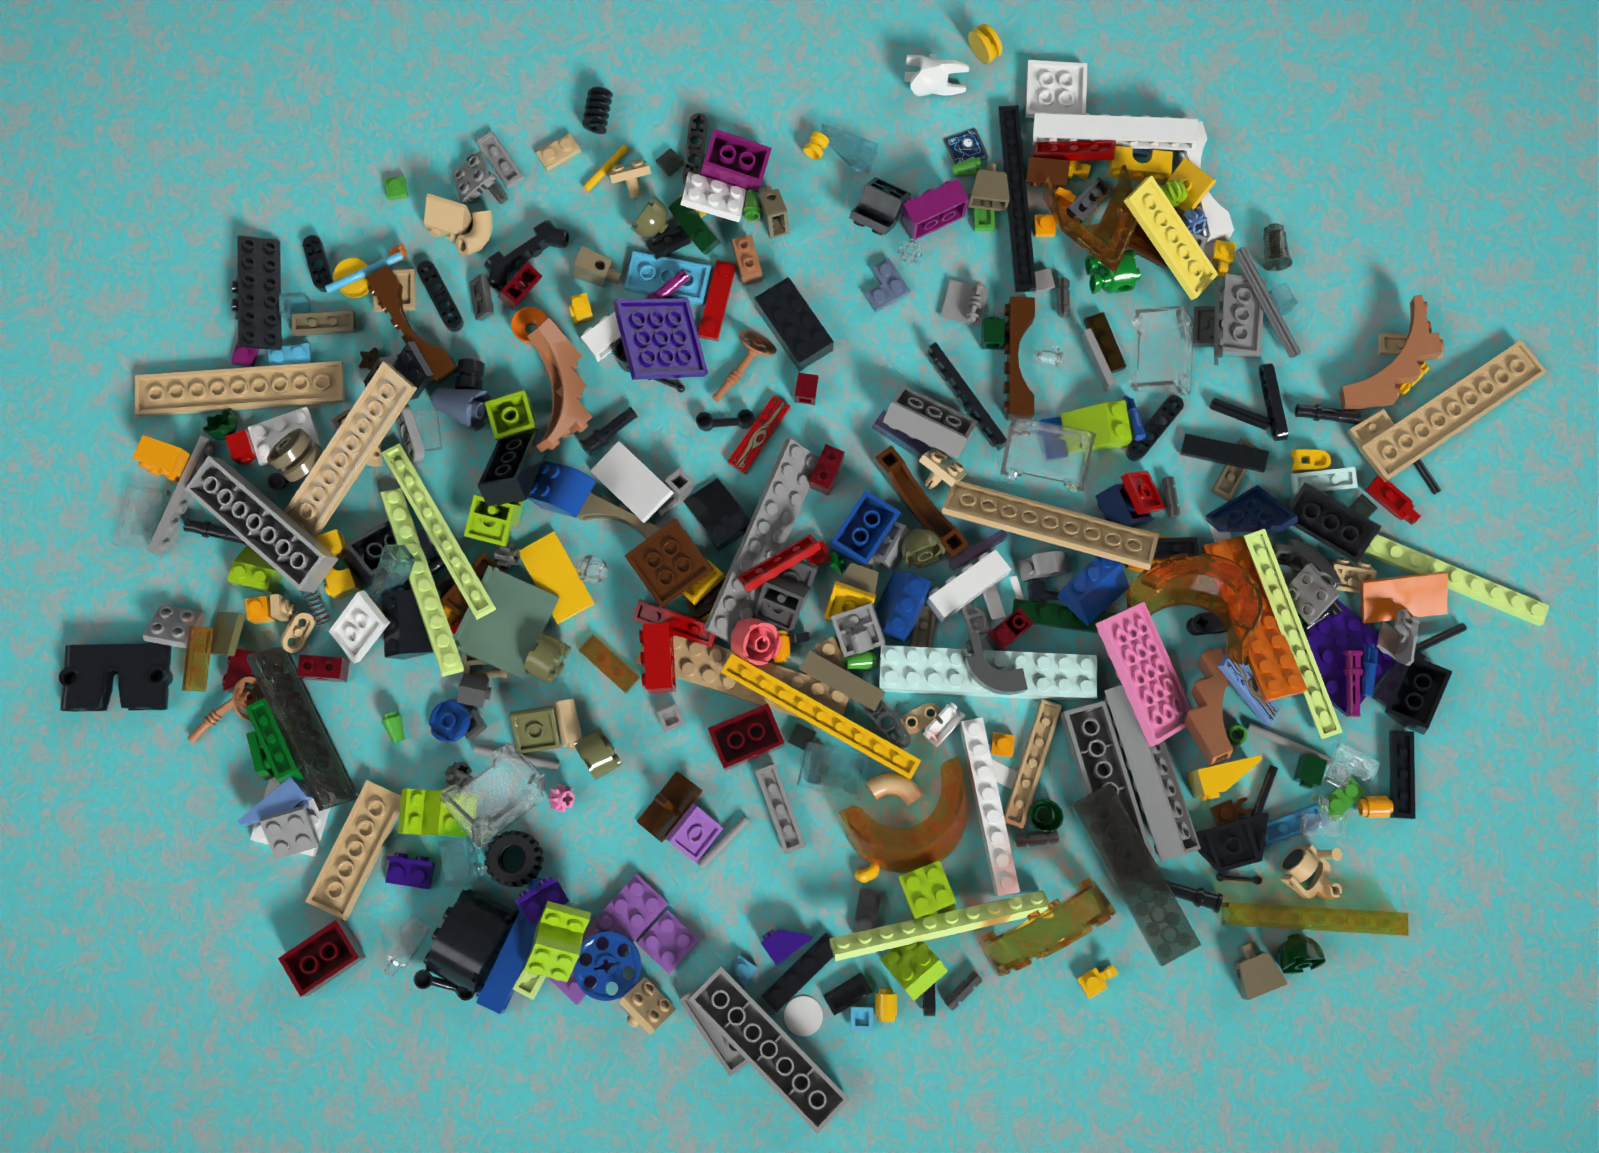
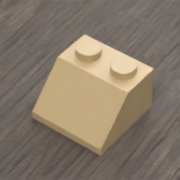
M429 193L427 194L424 225L430 235L437 238L442 236L456 243L459 235H465L471 231L473 219L466 205Z

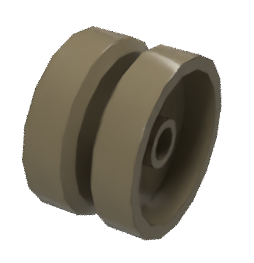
M299 428L285 435L271 449L267 456V461L274 468H281V474L289 482H294L311 471L323 453V449L316 442H310V436L303 429Z

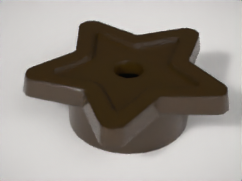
M376 347L370 352H360L362 361L359 364V368L371 370L377 359L381 358L378 356V349Z

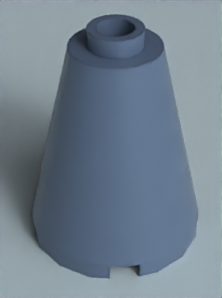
M439 388L433 392L431 402L435 409L470 430L478 431L485 426L486 423L483 421L485 417H489L485 402L492 400L491 396L487 395V391L481 389Z

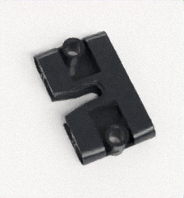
M159 643L66 645L63 670L59 673V681L62 684L60 710L69 712L107 711L113 691V679L117 673H119L118 689L121 708H128L129 711L167 710L168 686L173 681V674L169 671L172 646ZM162 672V678L157 681V675ZM75 674L76 678L71 683V677Z

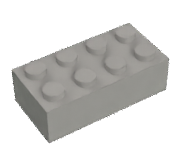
M905 385L900 388L891 401L883 423L888 424L890 428L898 429L909 437L925 442L929 447L937 448L946 455L957 459L968 443L978 422Z

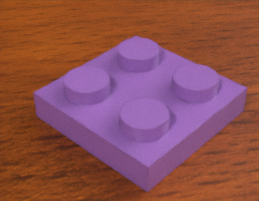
M693 803L665 839L697 863L724 828Z
M667 910L637 944L670 974L700 940Z

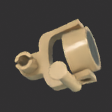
M1312 844L1295 847L1285 855L1280 863V869L1286 875L1281 876L1280 880L1304 899H1311L1316 895L1321 899L1340 897L1339 894H1342V888L1338 883H1332L1327 878L1330 872V864L1325 859L1341 860L1343 856L1342 850L1337 847L1333 850H1317ZM1317 868L1313 881L1304 889L1300 883L1312 876Z

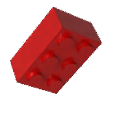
M669 622L642 624L643 630H639V640L642 646H644V652H640L641 665L645 668V673L641 674L642 687L650 694L675 693L676 676L673 628Z

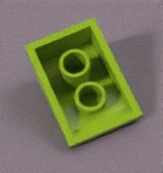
M1126 400L1105 402L1060 414L1066 454L1125 448L1132 441Z

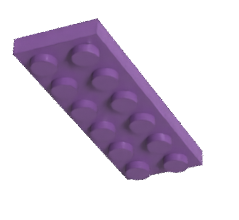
M636 873L585 929L582 943L596 933L608 931L623 934L634 943L669 903ZM600 937L597 941V947L600 950L607 949L609 946L608 939ZM623 943L618 947L620 956L630 948L629 945ZM583 953L580 957L581 964L589 966L592 962V956L589 953ZM606 959L605 964L601 967H596L595 970L606 969L608 972L615 963H609L608 959ZM573 971L568 982L549 978L575 1005H578L586 996L578 986ZM593 975L585 978L586 987L592 989L597 984V979Z

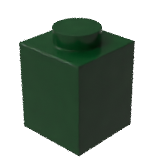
M988 317L983 320L981 349L1002 350L1004 345L1005 319Z
M1309 754L1300 755L1293 781L1299 782V786L1307 789L1321 786L1327 760Z

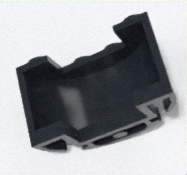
M472 889L462 890L453 907L449 906L443 915L444 922L441 928L437 927L431 939L434 942L423 961L426 964V970L475 994L485 975L483 970L503 932L507 931L511 921H514L518 913Z

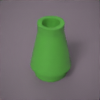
M973 156L952 165L954 177L977 176L978 170H982L980 157L975 158Z
M748 190L745 193L746 197L742 214L747 221H757L762 215L757 191Z
M873 650L853 654L843 658V666L846 670H870L876 666V655Z
M399 711L381 715L383 720L381 723L388 733L392 744L405 740L402 715L399 714Z

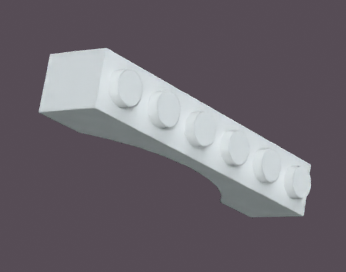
M1202 121L1198 122L1195 151L1179 150L1180 163L1186 157L1200 169L1201 155L1207 141ZM1208 191L1194 209L1196 211L1200 208L1207 217L1206 226L1200 232V235L1207 237L1206 243L1229 239L1234 231L1229 211L1220 206Z

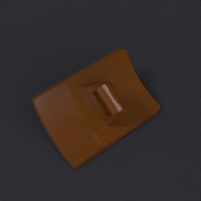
M677 771L655 796L652 803L637 820V823L662 843L703 790Z

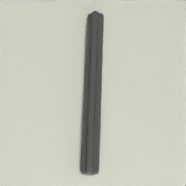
M1242 247L1236 250L1234 256L1290 358L1298 356L1301 351L1246 249Z

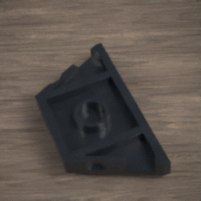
M1268 812L1195 832L1201 847L1197 851L1218 873L1262 861L1269 819Z

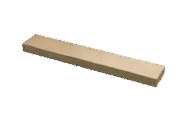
M1045 699L1040 701L1005 809L1004 819L1006 824L1020 829L1024 828L1062 705Z

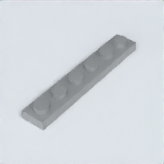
M199 437L147 548V551L156 556L163 557L164 553L169 550L170 540L179 528L181 516L188 509V501L191 495L185 488L206 458L214 453L215 444L206 437Z

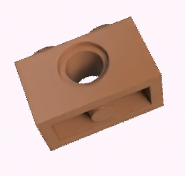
M752 235L732 239L733 252L742 285L761 282L762 270Z

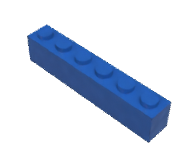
M536 877L535 881L531 880L527 889H536L539 887L538 882L543 879ZM519 905L516 910L518 916L515 922L511 921L506 933L509 935L505 943L501 942L496 951L498 958L495 963L490 964L486 972L488 978L485 985L481 984L476 993L478 997L477 1004L498 1014L505 1012L515 991L512 988L525 967L532 948L535 929L539 922L538 920L530 925Z

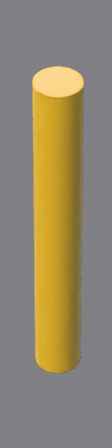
M623 144L583 185V188L589 192L611 167L629 151L628 147Z

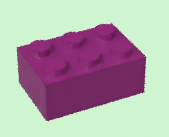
M714 128L700 175L746 190H756L758 193L772 148Z
M956 179L954 181H946L934 190L929 189L917 198L912 197L906 200L903 204L901 223L911 242L965 217L969 198L959 180Z

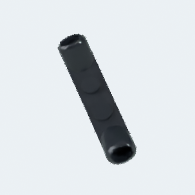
M546 220L533 228L536 236L503 257L500 251L490 256L484 263L485 268L489 272V285L494 289L502 290L507 285L509 273L514 269L523 267L526 261L538 257L549 246L563 249L567 247L569 242L567 230L556 228L550 220Z

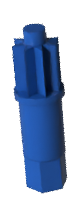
M1126 395L1123 397V400H1126L1133 438L1136 441L1144 440L1146 433L1138 414L1139 411L1134 399Z
M1368 644V648L1363 650V661L1361 664L1363 674L1360 695L1362 696L1374 695L1378 649L1374 648V644Z

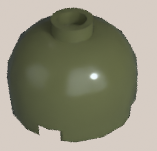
M655 196L651 198L653 204L648 202L636 219L635 224L637 226L632 225L630 228L642 237H654L658 232L662 234L669 225L666 223L668 210Z
M927 529L912 530L904 539L901 547L905 565L909 568H912L911 565H916L917 568L929 566L939 560L938 555L941 552L943 555L945 553V548L938 535L932 530Z

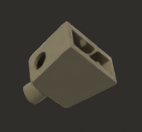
M989 163L986 165L985 170H978L968 207L1006 212L1010 199L1007 174L1005 172H998L996 164Z
M771 186L763 187L760 190L759 199L770 239L789 234L788 212L779 189L772 190Z
M581 246L574 263L573 277L604 287L607 280L618 284L622 273L611 269V259Z
M871 558L867 565L850 563L839 582L875 594L879 572L872 570L875 559Z
M1251 942L1238 946L1243 959L1234 962L1233 965L1242 999L1250 1000L1287 985V981L1268 952L1261 951L1255 953Z

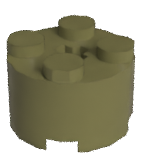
M542 633L536 639V642L539 644L533 651H529L524 669H526V673L552 684L556 675L560 676L563 672L565 664L562 662L569 655L571 646Z
M601 728L574 743L581 759L584 760L595 780L622 765L620 758L614 752V747Z

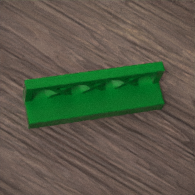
M266 697L246 706V711L276 780L280 783L292 776H295L299 781L304 779L305 776L274 706Z

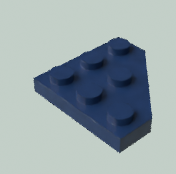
M1259 485L1205 515L1206 521L1219 532H1256L1265 529L1266 532H1282L1298 522V517L1295 513Z

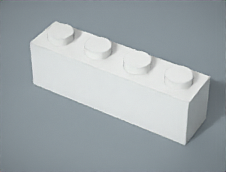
M996 549L991 553L985 552L978 558L979 562L974 565L972 563L968 564L962 569V574L958 577L955 575L951 576L946 580L944 587L941 589L936 587L928 594L930 597H928L926 603L941 623L1009 574L1011 568Z

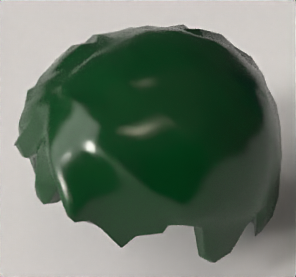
M229 408L227 411L223 410L222 415L208 416L207 426H204L203 430L216 440H226L225 436L236 433L238 421L235 414Z

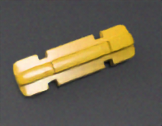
M1424 361L1420 362L1422 373L1416 382L1398 384L1400 395L1406 394L1417 383L1423 374L1429 370V365Z

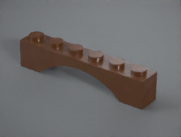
M385 265L366 279L370 284L367 286L374 297L376 295L381 300L379 302L380 307L385 313H390L392 316L390 321L396 330L401 329L404 334L402 336L403 341L406 344L407 342L415 341L434 374L431 381L435 379L440 384L456 373L457 365L445 349L425 342L411 328L403 308V285L392 269Z
M1010 297L1008 304H1005L1004 316H1008V323L1004 325V335L1008 336L1007 342L1004 343V355H1007V362H1004V374H1007V381H1004L1003 393L1007 394V401L1003 403V413L1007 414L1008 421H1032L1034 417V394L1022 377L1018 352L1020 341L1035 318V297Z
M891 445L877 455L874 460L875 467L924 529L932 530L938 535L945 548L944 555L949 562L966 551L969 543L959 530L929 500L894 447Z

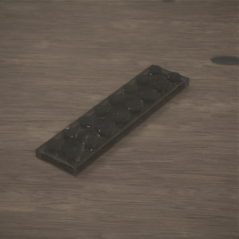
M282 647L250 653L246 659L318 810L322 811L358 798L359 795L303 679L297 676V667L290 653Z
M1109 783L1071 803L1159 965L1164 966L1200 946L1199 939L1112 784Z

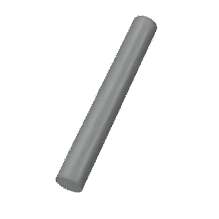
M742 816L697 864L704 869L749 821Z

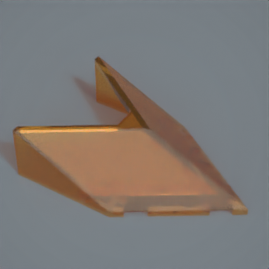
M1126 165L1121 166L1118 183L1100 223L1086 226L1083 223L1080 224L1078 216H1074V219H1071L1066 214V209L1057 203L1051 178L1047 177L1043 199L1059 229L1116 274L1138 223L1124 202L1134 191Z

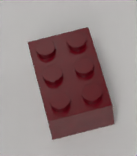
M768 703L708 728L725 771L785 747L784 740Z
M336 919L280 956L278 960L300 997L309 996L366 958V955L345 920Z

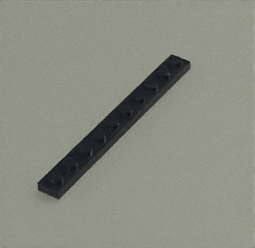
M1019 105L999 106L998 116L1003 170L1007 174L1010 197L1007 212L1015 292L1036 291Z

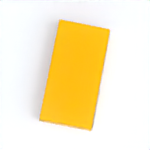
M555 531L519 550L520 558L536 587L559 597L552 613L557 624L595 604Z

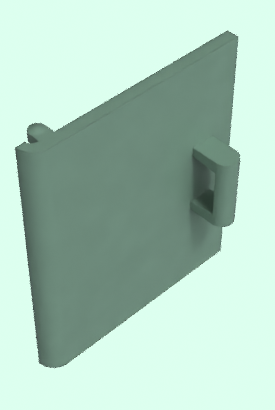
M488 566L481 584L496 610L476 620L470 607H468L453 638L458 651L522 679L526 670L524 665L530 650L533 651L538 645L536 639L544 632L559 597L506 574L497 567Z

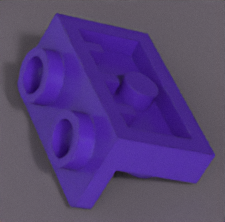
M397 852L394 853V857L387 856L389 865L385 883L423 889L431 888L435 863L429 862V857L416 856V860L407 859L408 854Z
M548 876L538 882L539 887L531 890V888H528L518 894L520 898L515 902L522 909L530 925L540 919L547 901L561 905L570 902L558 878L554 877L551 879Z

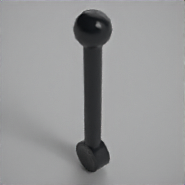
M653 379L677 389L680 393L685 391L683 385H676L664 379Z
M1222 873L1216 875V879L1220 882L1223 880L1253 882L1255 885L1262 883L1260 876L1250 878L1226 876Z

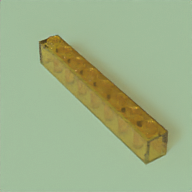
M1232 902L1222 903V925L1409 936L1408 913Z

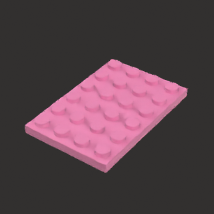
M1145 602L1096 623L1098 635L1104 642L1107 655L1114 665L1116 675L1122 683L1125 696L1133 708L1134 716L1140 724L1143 737L1149 747L1161 743L1185 728V718L1188 711L1192 708Z

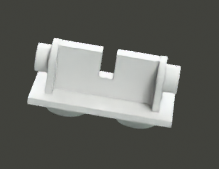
M954 703L947 704L938 714L941 720L938 722L934 719L924 729V739L938 747L966 715L957 710L958 707Z

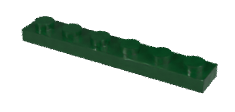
M1014 599L1012 613L1021 608L1035 625L1098 633L1096 623L1117 614L1103 612L1089 626H1086L1067 606Z

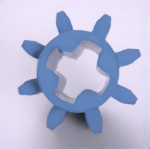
M1200 208L1196 211L1189 209L1182 215V221L1190 233L1193 231L1196 234L1205 228L1207 217Z

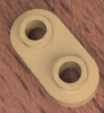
M306 612L294 614L280 639L281 647L290 653L300 651L314 627V618ZM300 619H304V624L302 626H299L298 624ZM290 638L294 639V643L292 645L288 644V640Z
M926 703L906 713L900 723L910 735L916 734L924 730L934 719L939 721L938 714L941 712V709L935 703ZM927 710H933L934 716L929 717L927 715ZM913 719L915 721V726H909L907 723L908 720Z

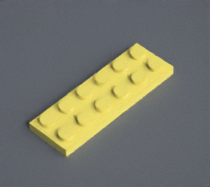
M1151 175L1145 178L1124 202L1191 300L1196 299L1218 276V273Z

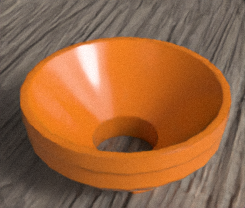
M524 307L518 310L511 320L512 332L521 342L532 344L527 337L529 334L526 332V328L531 324L538 327L548 318L539 308Z

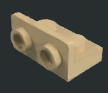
M1340 557L1337 560L1330 559L1329 561L1342 582L1336 590L1360 594V581L1376 578L1377 571L1371 567L1370 563L1358 561V564L1350 563V560Z

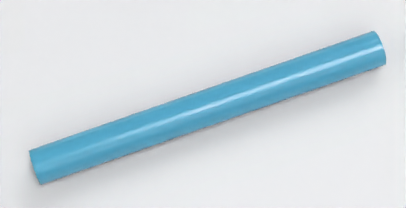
M399 251L326 285L325 288L328 293H331L378 271L385 265H392L404 258Z

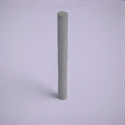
M1251 722L1247 726V731L1301 754H1309L1327 760V765L1332 760V757Z
M475 745L473 753L553 770H559L560 762L480 745Z

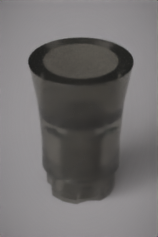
M1274 223L1265 227L1263 236V268L1267 271L1287 269L1293 262L1289 253L1284 226Z

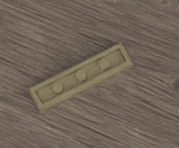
M812 651L808 652L799 668L800 671L874 712L885 694L883 690Z

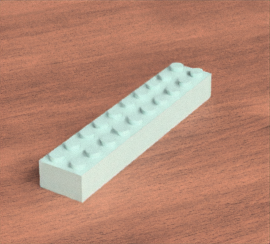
M881 645L878 688L884 692L1087 702L1097 699V655L983 650L986 661L995 669L1010 671L1023 668L1028 690L1019 694L1002 695L986 690L971 677L964 660L972 655L971 653L968 654L966 649Z

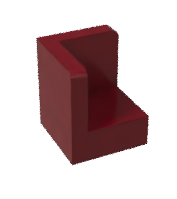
M798 372L795 403L815 405L818 375Z

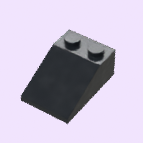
M718 478L683 501L718 552L743 536L751 521Z
M389 520L345 543L341 555L366 588L384 579L403 564Z

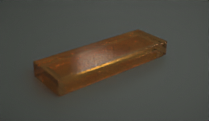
M189 626L182 684L183 691L206 692L213 636L212 627Z
M594 635L579 649V652L625 694L640 679L634 671Z

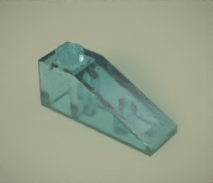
M822 124L821 133L829 139L828 145L854 170L861 173H869L878 153V143Z
M405 545L384 546L368 593L372 601H382V594L397 591L409 578L415 558Z

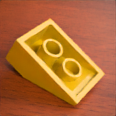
M1262 755L1186 773L1193 798L1200 797L1201 801L1220 797L1219 792L1227 791L1262 760Z

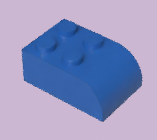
M544 460L527 499L542 509L576 518L596 480L573 467Z

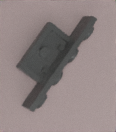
M1215 282V306L1194 307L1193 347H1214V365H1218V359L1223 357V345H1219V339H1223V326H1219V320H1223V308H1219V302H1224V289H1220V282Z

